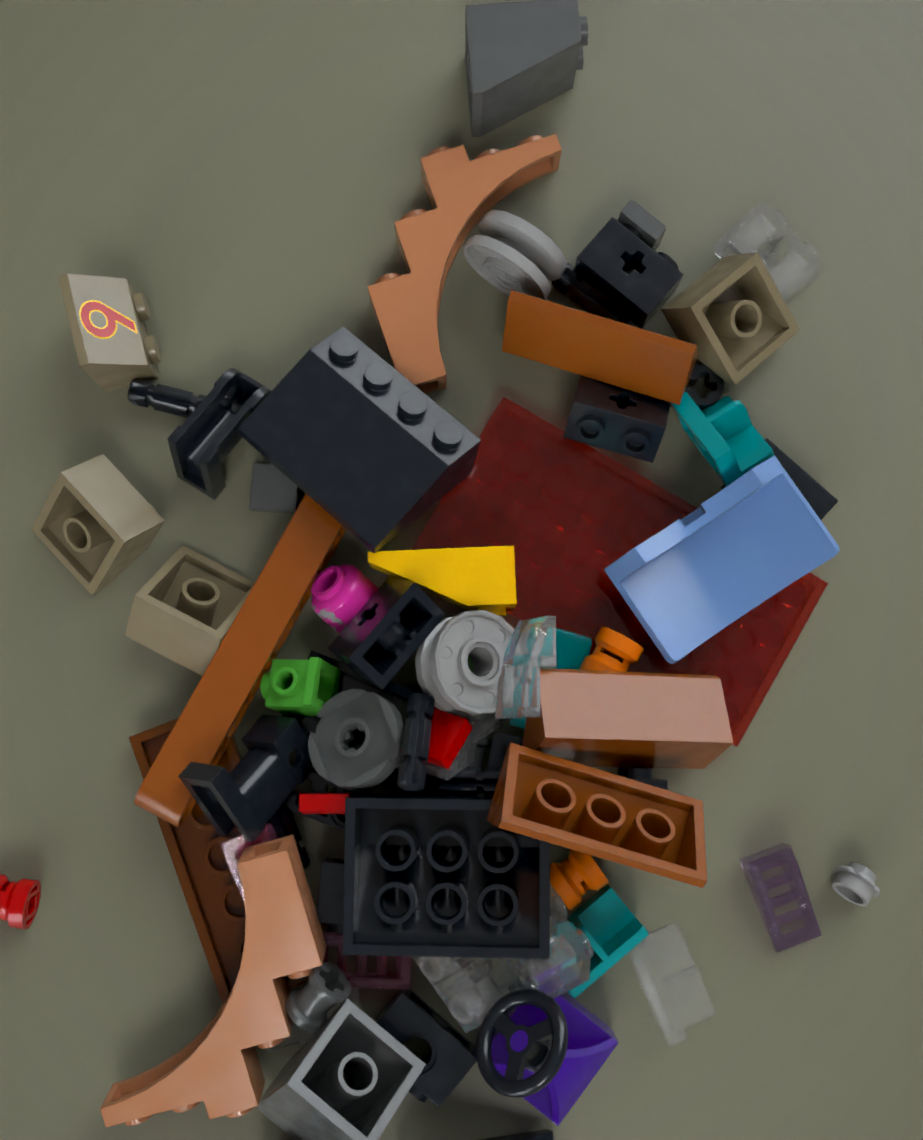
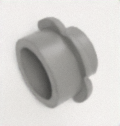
M850 862L848 866L839 865L836 868V878L832 883V888L847 901L866 907L872 897L880 895V889L875 886L877 877L867 867L856 862Z

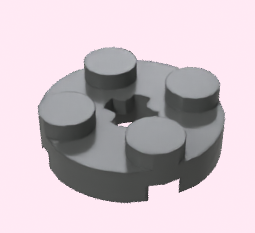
M349 689L336 694L322 706L317 714V717L321 719L317 725L316 732L310 731L308 740L310 759L320 776L346 790H365L383 782L395 768L399 767L405 724L401 713L393 703L373 692H367L363 689ZM358 728L361 732L365 733V741L359 749L349 748L348 743L354 740L353 731Z

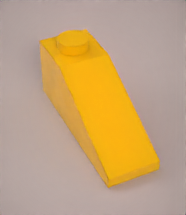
M514 545L368 552V562L371 568L389 576L412 581L422 591L465 610H485L498 616L506 617V609H514L517 604Z

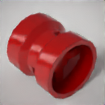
M0 874V919L7 921L11 928L26 930L33 923L39 907L41 884L38 880L23 878L18 882H10L6 875Z

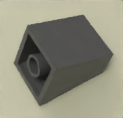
M532 0L465 5V65L472 137H481L573 88L576 70L583 69V46L588 44L587 17H579L577 0Z
M347 998L326 1020L322 1027L284 1065L260 1098L259 1105L256 1108L294 1140H378L426 1064Z

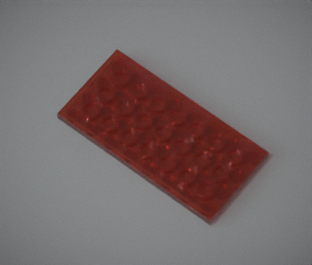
M503 397L479 436L481 443L472 473L441 499L411 550L514 545L517 604L514 609H506V614L533 630L540 623L590 637L592 639V646L589 655L593 653L596 647L594 639L600 628L603 626L630 638L644 649L638 662L630 664L627 672L718 676L722 683L734 742L731 746L738 747L828 583L809 572L722 629L674 664L668 663L604 569L637 545L678 519H683L698 508L589 445L563 438V430Z

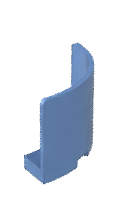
M775 455L752 468L703 502L701 506L706 513L699 507L683 519H678L637 545L604 569L668 663L674 664L722 629L839 553V545Z

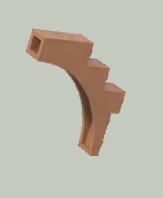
M556 134L546 137L540 135L530 136L522 140L518 146L502 151L499 149L486 150L471 161H469L464 144L454 148L449 146L438 147L429 152L427 156L420 158L421 178L432 210L416 209L403 215L401 220L394 222L396 241L407 274L389 273L383 275L375 281V284L367 286L370 303L392 367L425 394L447 388V375L439 346L438 316L446 278L458 251L485 213L489 212L501 200L527 183L558 170L562 149Z
M293 834L244 849L237 866L244 894L246 915L245 942L236 982L217 1014L200 1034L183 1049L161 1064L137 1076L112 1085L100 1108L106 1128L125 1123L127 1126H134L146 1121L154 1114L173 1110L176 1113L185 1112L197 1106L201 1101H204L209 1120L224 1115L229 1118L240 1117L259 1105L265 1078L255 1046L257 1045L260 1049L270 1048L278 1045L286 1037L290 1036L294 1022L287 1014L285 1007L286 998L290 995L285 976L288 975L290 979L308 976L312 968L322 966L327 946Z

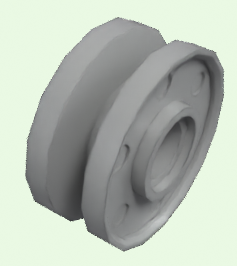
M491 210L485 213L479 222L481 235L470 237L463 247V255L469 265L483 279L508 296L511 290L546 300L551 290L548 280L554 281L559 279L566 269L567 261L563 252L552 239L524 219L499 210Z
M485 610L466 611L457 616H450L441 620L418 647L415 658L417 681L423 693L434 697V706L437 709L459 717L498 712L512 703L523 687L527 669L524 646L516 630L501 616ZM468 655L473 659L474 673L468 667Z

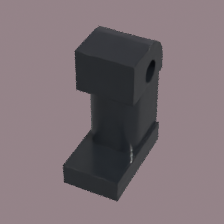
M236 368L226 370L214 383V388L182 426L179 425L167 438L177 477L215 500L226 487L221 463L242 439L238 434V427L272 390Z
M263 714L241 739L248 752L230 773L222 766L190 762L178 776L220 836L227 837L236 826L246 841L254 842L265 828V824L294 788L307 776L312 767L308 750L309 739L296 718ZM294 750L296 752V760L291 766L289 754Z

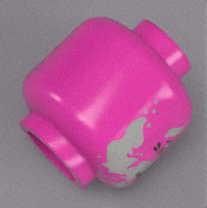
M354 565L330 566L323 570L313 582L311 588L312 609L336 632L341 633L379 588Z

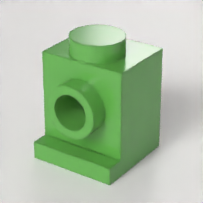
M310 657L309 660L273 659L271 672H266L263 675L260 684L261 694L266 700L265 706L283 715L317 716L322 706L330 698L338 694L341 670L319 657Z

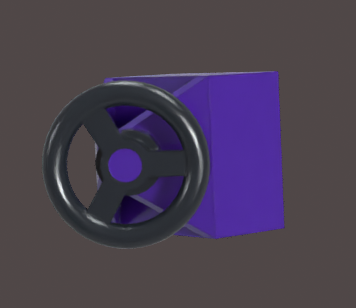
M535 968L519 990L512 991L500 998L485 1015L477 1036L476 1057L482 1077L493 1090L507 1097H523L559 1126L619 1041L612 1028Z

